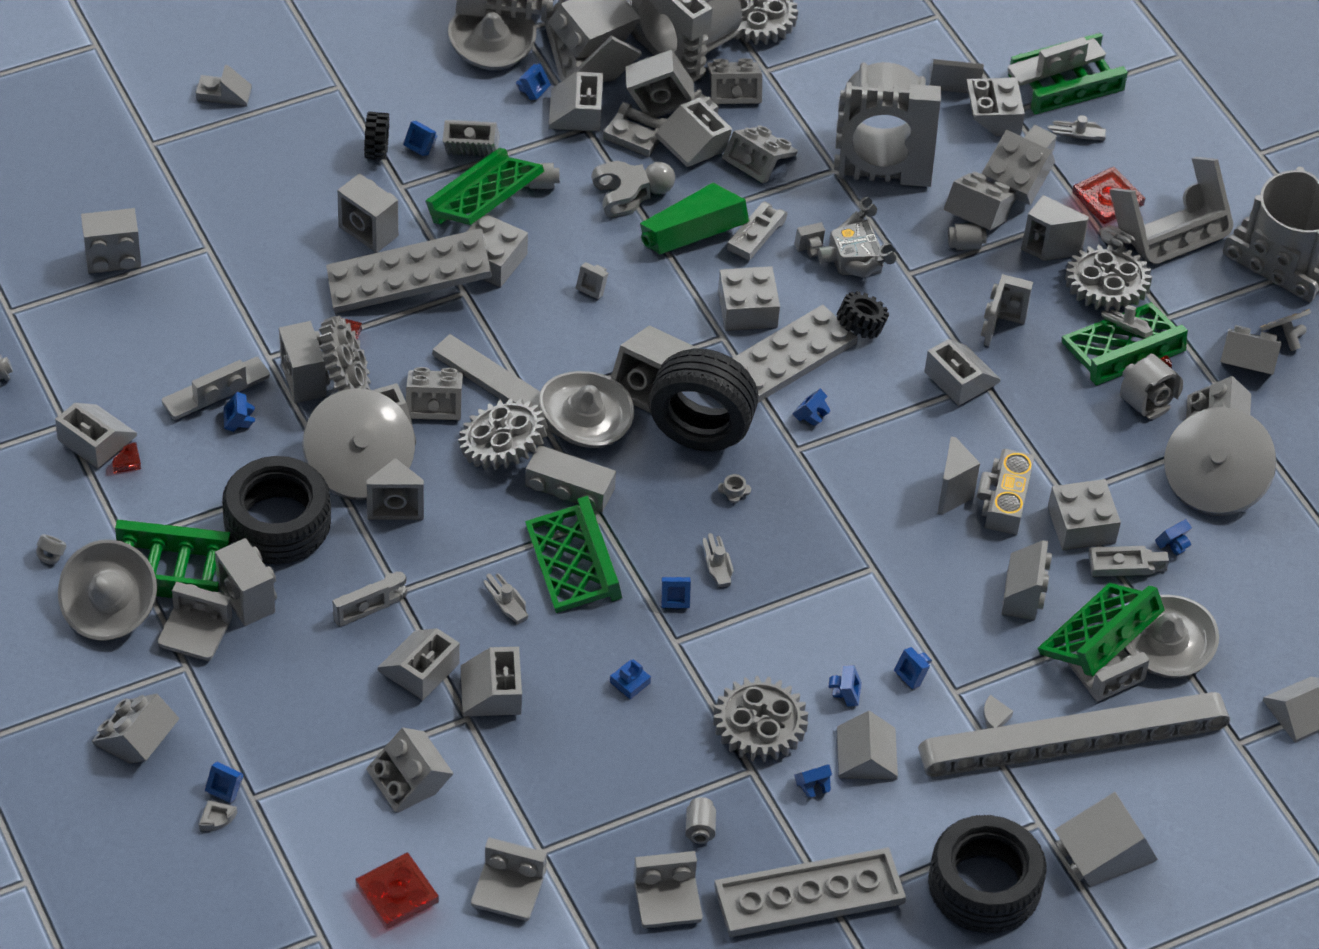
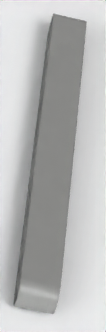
M1210 692L933 737L921 742L918 750L926 774L931 777H938L1217 731L1229 724L1230 717L1222 696L1217 692Z

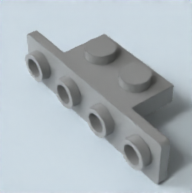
M1084 37L1040 50L1039 56L1009 65L1007 71L1012 78H1017L1018 85L1021 86L1105 59L1106 53L1095 39L1086 40Z
M254 357L245 362L238 360L193 380L191 386L162 398V404L171 417L177 420L270 378V372L259 357Z

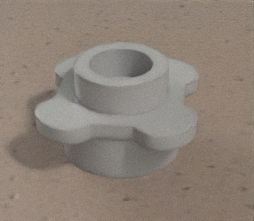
M732 474L725 478L724 483L718 485V492L725 494L730 502L737 503L742 496L751 493V487L746 485V480L742 476Z

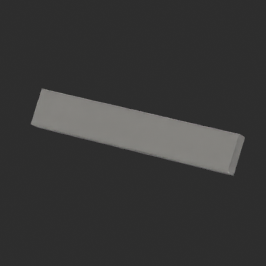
M449 334L432 349V356L451 368L456 369L457 372H463L465 377L505 403L510 398H512L514 403L522 398L524 404L531 401L533 406L538 405L540 409L539 390L453 335ZM548 425L547 430H549L550 432L554 433L559 437V435Z

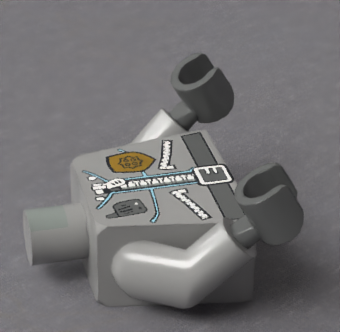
M870 197L862 198L859 202L861 210L854 212L843 224L830 233L829 246L818 248L820 263L834 261L837 271L841 275H854L866 278L871 274L882 273L884 262L886 264H893L896 261L893 246L890 243H886L880 247L869 219H864L865 216L873 217L877 213V207L875 204H872L873 201Z

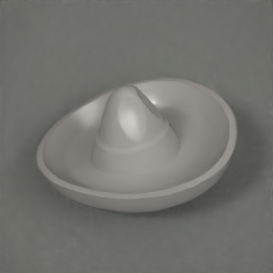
M487 9L485 17L456 14L449 23L448 35L455 51L468 63L486 70H503L521 62L529 54L536 40V26L532 18L531 20H526V14H517L516 18H511V14L502 13L500 17L496 12Z
M587 371L560 374L546 382L540 392V409L543 411L548 425L561 438L581 447L602 448L618 441L627 432L633 421L634 406L630 394L619 382L603 374Z
M117 540L94 541L77 550L66 562L61 572L58 586L59 605L65 620L79 634L95 640L114 639L135 630L150 614L157 594L156 576L147 558L135 547Z
M1160 595L1165 611L1125 647V650L1129 656H1135L1144 652L1150 659L1147 671L1154 675L1178 679L1196 674L1210 662L1217 651L1219 644L1217 623L1205 607L1191 599L1176 595Z

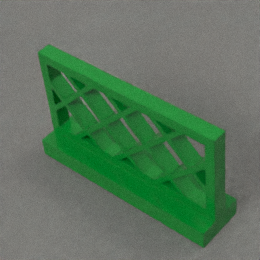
M499 147L429 197L425 202L433 223L441 224L448 219L472 225L545 172L542 164L509 157L507 150Z
M1150 302L1137 307L1135 311V317L1148 322L1149 327H1152L1153 334L1149 337L1144 338L1130 333L1117 326V324L1105 319L1063 335L1061 342L1089 370L1090 380L1095 385H1099L1122 376L1124 369L1128 365H1135L1150 354H1154L1159 359L1164 360L1186 351L1188 330L1183 325L1175 326ZM1150 313L1154 320L1140 318V316ZM1155 329H1164L1166 331L1156 333ZM1100 331L1108 332L1110 336L1095 335V333ZM1114 335H1126L1129 338L1128 340L1114 338ZM1133 337L1143 338L1137 342L1132 341ZM1082 340L1088 341L1087 346L1075 344L1074 341ZM1092 342L1106 344V348L1091 347ZM1111 346L1122 347L1116 350H1110ZM1088 354L1097 355L1098 357L1090 360Z
M588 496L578 498V505L525 521L556 613L606 597H610L612 602L622 599L619 581ZM576 515L577 522L573 528L561 524L565 518ZM543 525L551 527L545 537L536 534L533 528ZM557 530L568 534L563 543L552 540ZM574 537L585 540L580 550L569 546ZM547 545L559 549L553 559L542 555ZM564 552L576 556L570 565L559 561ZM582 558L593 562L588 572L576 568ZM554 567L566 571L561 580L549 576ZM572 573L583 577L578 587L566 583ZM589 580L600 584L602 588L593 592L584 590ZM562 589L574 593L570 599L558 602L557 596Z
M1108 583L1038 647L1039 654L1082 666L1084 675L1093 677L1098 670L1109 663L1165 611L1158 588L1148 585L1143 591ZM1111 594L1120 595L1107 599ZM1121 605V607L1106 611V608ZM1102 610L1100 613L1089 615L1092 612ZM1103 621L1102 624L1088 627V625ZM1084 626V629L1071 632L1075 628ZM1085 637V640L1070 644V641H1074ZM1063 643L1066 644V645H1064V646H1060V647H1057V648H1053L1055 645H1059V644H1063Z

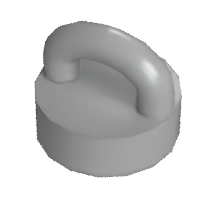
M42 534L37 542L36 553L42 562L50 565L55 564L64 554L67 545L58 538ZM45 550L47 552L53 553L54 555L53 557H48L44 554L43 551Z

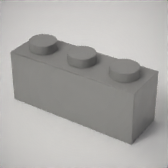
M538 445L537 452L534 453L526 467L525 486L577 504L578 498L588 496L592 508L600 512L604 511L615 490V470Z

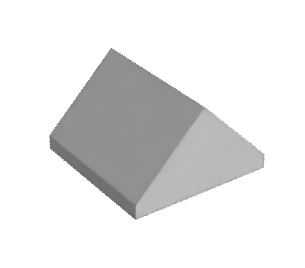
M931 59L930 86H941V91L968 93L967 79H982L984 64Z
M956 437L950 438L937 514L943 515L973 499L980 463Z
M393 459L367 479V520H424V480L399 460Z
M1308 677L1263 697V702L1295 743L1319 733V678Z
M867 711L837 726L839 778L898 779L895 727L871 711Z

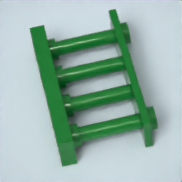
M1097 33L1085 36L1084 38L1086 40L1095 39L1101 46L1103 35ZM1056 45L1011 56L1010 65L1037 57L1040 50ZM1102 59L1094 62L1100 71L1099 73L1088 75L1083 66L1072 69L1078 77L1077 79L1065 81L1061 73L1051 76L1055 85L1043 87L1039 80L1030 82L1029 85L1033 89L1030 109L1036 115L1124 91L1128 72L1124 66L1110 69L1106 61Z
M117 519L115 526L117 541L127 543L135 548L150 549L148 561L156 576V596L173 598L172 590L176 582L186 585L192 584L200 589L211 592H219V582L213 581L216 569L215 552L231 545L230 532ZM162 551L178 553L173 576L156 575ZM190 554L207 556L201 580L185 578Z

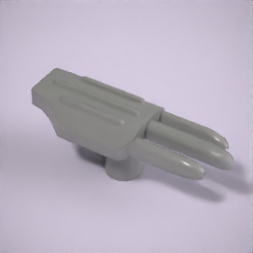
M1083 115L1078 116L1074 122L1053 121V124L1056 126H1048V129L1057 135L1105 141L1106 129L1100 127L1095 122H1088L1087 117Z
M1107 225L1099 229L1101 240L1109 245L1113 244L1115 250L1118 247H1122V252L1126 250L1124 242L1130 244L1131 240L1135 241L1133 236L1115 226Z
M1125 306L1124 314L1115 310H1110V313L1102 311L1103 318L1117 324V326L1130 333L1144 338L1153 334V330L1149 327L1148 322L1135 317L1136 307Z
M709 533L708 539L713 555L710 553L706 538H703V546L710 576L714 579L717 587L731 586V576L734 569L729 553L725 551L721 537H716L719 545L716 547L713 534Z
M497 573L495 576L503 585L502 587L491 574H487V579L499 595L486 580H484V585L492 594L494 601L503 613L516 624L528 619L526 602L517 590L508 584L500 574Z

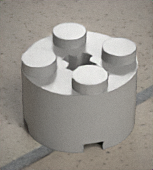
M1150 354L1135 365L1130 364L1124 369L1122 374L1124 380L1120 389V397L1141 415L1146 416L1148 419H1155L1165 414L1171 408L1169 403L1173 398L1178 400L1183 389V379L1156 355Z

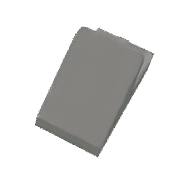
M225 65L222 77L201 75L196 91V100L247 106L252 85L230 66Z

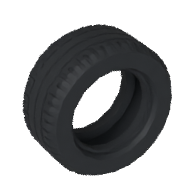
M693 348L673 354L662 363L649 395L648 407L658 428L676 443L700 451H718L739 443L746 436L757 408L759 393L755 381L741 363L718 351ZM682 392H698L709 395L719 401L725 408H709L699 405L687 398Z
M270 456L251 461L237 470L230 477L224 488L222 508L225 532H230L232 544L246 538L252 547H257L263 563L284 564L302 559L318 549L329 533L331 501L328 484L315 468L301 460L286 456ZM279 496L295 499L306 508L298 518L286 523L274 524L258 521L248 512L256 502L268 497Z
M976 815L958 820L947 827L935 843L928 876L930 895L937 908L941 910L945 917L965 929L981 933H998L1016 928L1029 919L1041 899L1047 871L1046 858L1041 849L1042 847L1027 829L1004 817ZM971 856H994L1006 862L1015 871L1018 883L1006 891L997 893L979 891L964 882L959 876L956 866Z

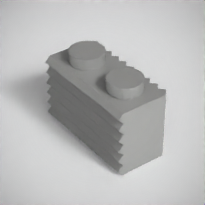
M445 120L443 143L448 155L451 153L455 155L457 153L464 156L467 154L468 156L478 155L480 157L483 155L485 157L499 147L500 133L497 123Z

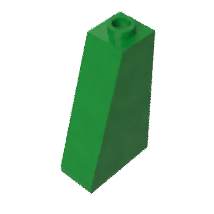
M711 183L641 222V240L644 246L662 254L750 222L746 199L715 183Z

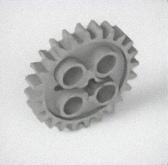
M740 0L742 20L737 29L739 35L735 37V40L743 37L745 38V43H748L751 39L754 40L755 45L758 44L759 40H762L767 45L768 39L775 43L778 40V36L785 39L786 33H792V28L796 27L798 18L797 3L793 2V0Z
M1098 245L1097 250L1088 247L1087 253L1080 250L1078 256L1073 255L1071 262H1068L1065 280H1067L1066 287L1070 288V294H1077V301L1085 299L1086 306L1094 303L1095 309L1104 306L1106 311H1109L1110 307H1114L1116 311H1119L1122 305L1125 307L1132 303L1137 306L1139 305V299L1145 300L1146 294H1149L1151 287V269L1146 268V261L1140 262V255L1132 257L1131 250L1124 253L1122 252V247L1113 250L1111 245H1108L1107 249H1103L1101 245Z
M340 316L325 319L324 322H321L322 327L319 328L321 333L319 339L322 342V345L319 347L323 351L322 359L326 365L325 369L329 370L330 373L329 379L334 381V389H339V392L357 388L370 390L368 384H371V381L367 376L370 372L366 368L368 362L365 358L364 350L360 348V340H356L355 331H351L350 323L346 324L345 318L341 319Z
M510 398L506 404L499 400L497 406L494 407L489 403L487 406L488 410L486 411L478 409L479 415L470 416L471 423L463 424L465 430L459 432L461 438L458 439L462 453L469 463L473 462L475 467L482 464L485 470L490 465H493L494 470H497L500 464H504V467L508 468L509 463L512 461L515 464H519V458L521 457L529 459V451L537 452L536 445H543L542 438L547 437L546 429H548L544 413L542 410L540 411L538 405L533 406L531 401L524 404L522 398L514 403L512 398Z
M758 676L755 677L754 683H750L747 678H744L742 686L737 682H733L732 690L725 688L724 696H718L717 705L714 706L713 725L716 726L715 734L722 735L721 744L730 742V752L738 748L740 750L739 757L741 758L746 753H749L751 761H754L756 755H761L763 762H766L767 755H771L775 760H778L779 752L788 756L789 748L796 750L798 748V741L803 742L804 734L807 732L808 712L805 711L806 703L799 702V693L791 695L792 686H788L785 689L781 688V680L773 685L771 684L770 677H767L765 683L761 682Z

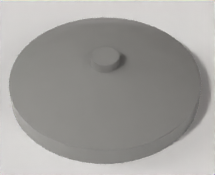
M357 388L332 394L315 408L306 423L302 446L305 462L324 477L331 493L347 499L367 500V479L396 458L406 467L410 468L415 452V439L408 417L393 400L379 392Z
M1217 407L1205 409L1191 415L1175 429L1165 450L1164 466L1171 489L1184 504L1200 513L1226 516L1250 508L1266 494L1275 476L1276 452L1268 431L1257 419L1237 409Z

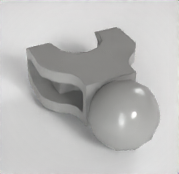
M613 161L597 166L591 174L596 188L599 190H615L606 194L603 199L602 207L605 214L609 217L633 213L642 201L651 199L650 192L665 194L671 190L675 183L674 170L670 165L663 162H654L644 170L642 164L633 166L622 161Z

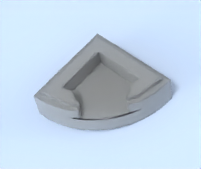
M992 695L988 697L984 706V718L988 729L1001 727L1012 718L1013 711Z
M208 800L199 823V830L214 831L227 826L237 815V807Z

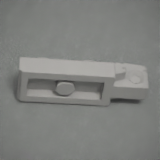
M1145 546L1091 547L1088 553L1092 577L1150 575L1155 572L1167 571L1169 563L1167 552H1152V550L1146 549Z

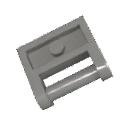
M623 102L616 116L604 130L603 139L649 157L660 143L655 133L667 119L655 118L632 108V105ZM630 118L645 125H648L652 128H655V131H652L648 128L630 122L626 119Z

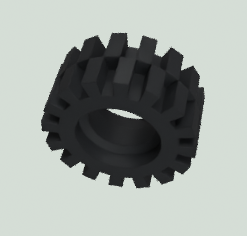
M367 112L364 134L365 158L386 160L389 143V113Z
M856 291L855 294L853 292L846 294L836 315L837 320L840 321L839 324L846 326V331L852 330L855 336L861 334V338L866 339L868 336L869 339H873L874 336L878 337L888 319L889 312H887V307H882L884 303L876 301V297L872 296L870 298L868 293L861 295L859 291Z

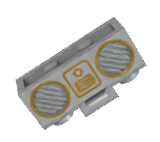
M1002 449L1000 459L994 458L992 472L982 473L977 498L985 500L981 515L987 517L985 528L1018 535L1035 455ZM991 484L997 487L995 491L990 490Z

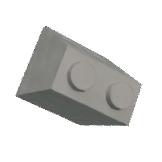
M568 0L559 5L548 23L577 58L589 57L610 36L624 42L641 20V17L627 0Z
M649 325L620 345L611 378L619 382L628 391L633 405L650 412L648 407L649 395L662 363L673 354L696 347Z
M1113 792L1054 829L1060 838L1055 842L1064 857L1068 855L1072 857L1074 863L1070 867L1080 881L1085 878L1090 887L1158 860L1116 792Z

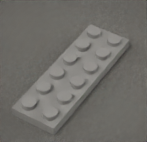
M482 228L326 265L335 314L492 277Z
M822 304L736 355L733 359L741 363L755 381L759 393V403L857 344L858 336L853 335L851 330L849 332L846 331V326H841L837 317Z
M889 847L718 879L714 883L729 937L905 904L906 900Z

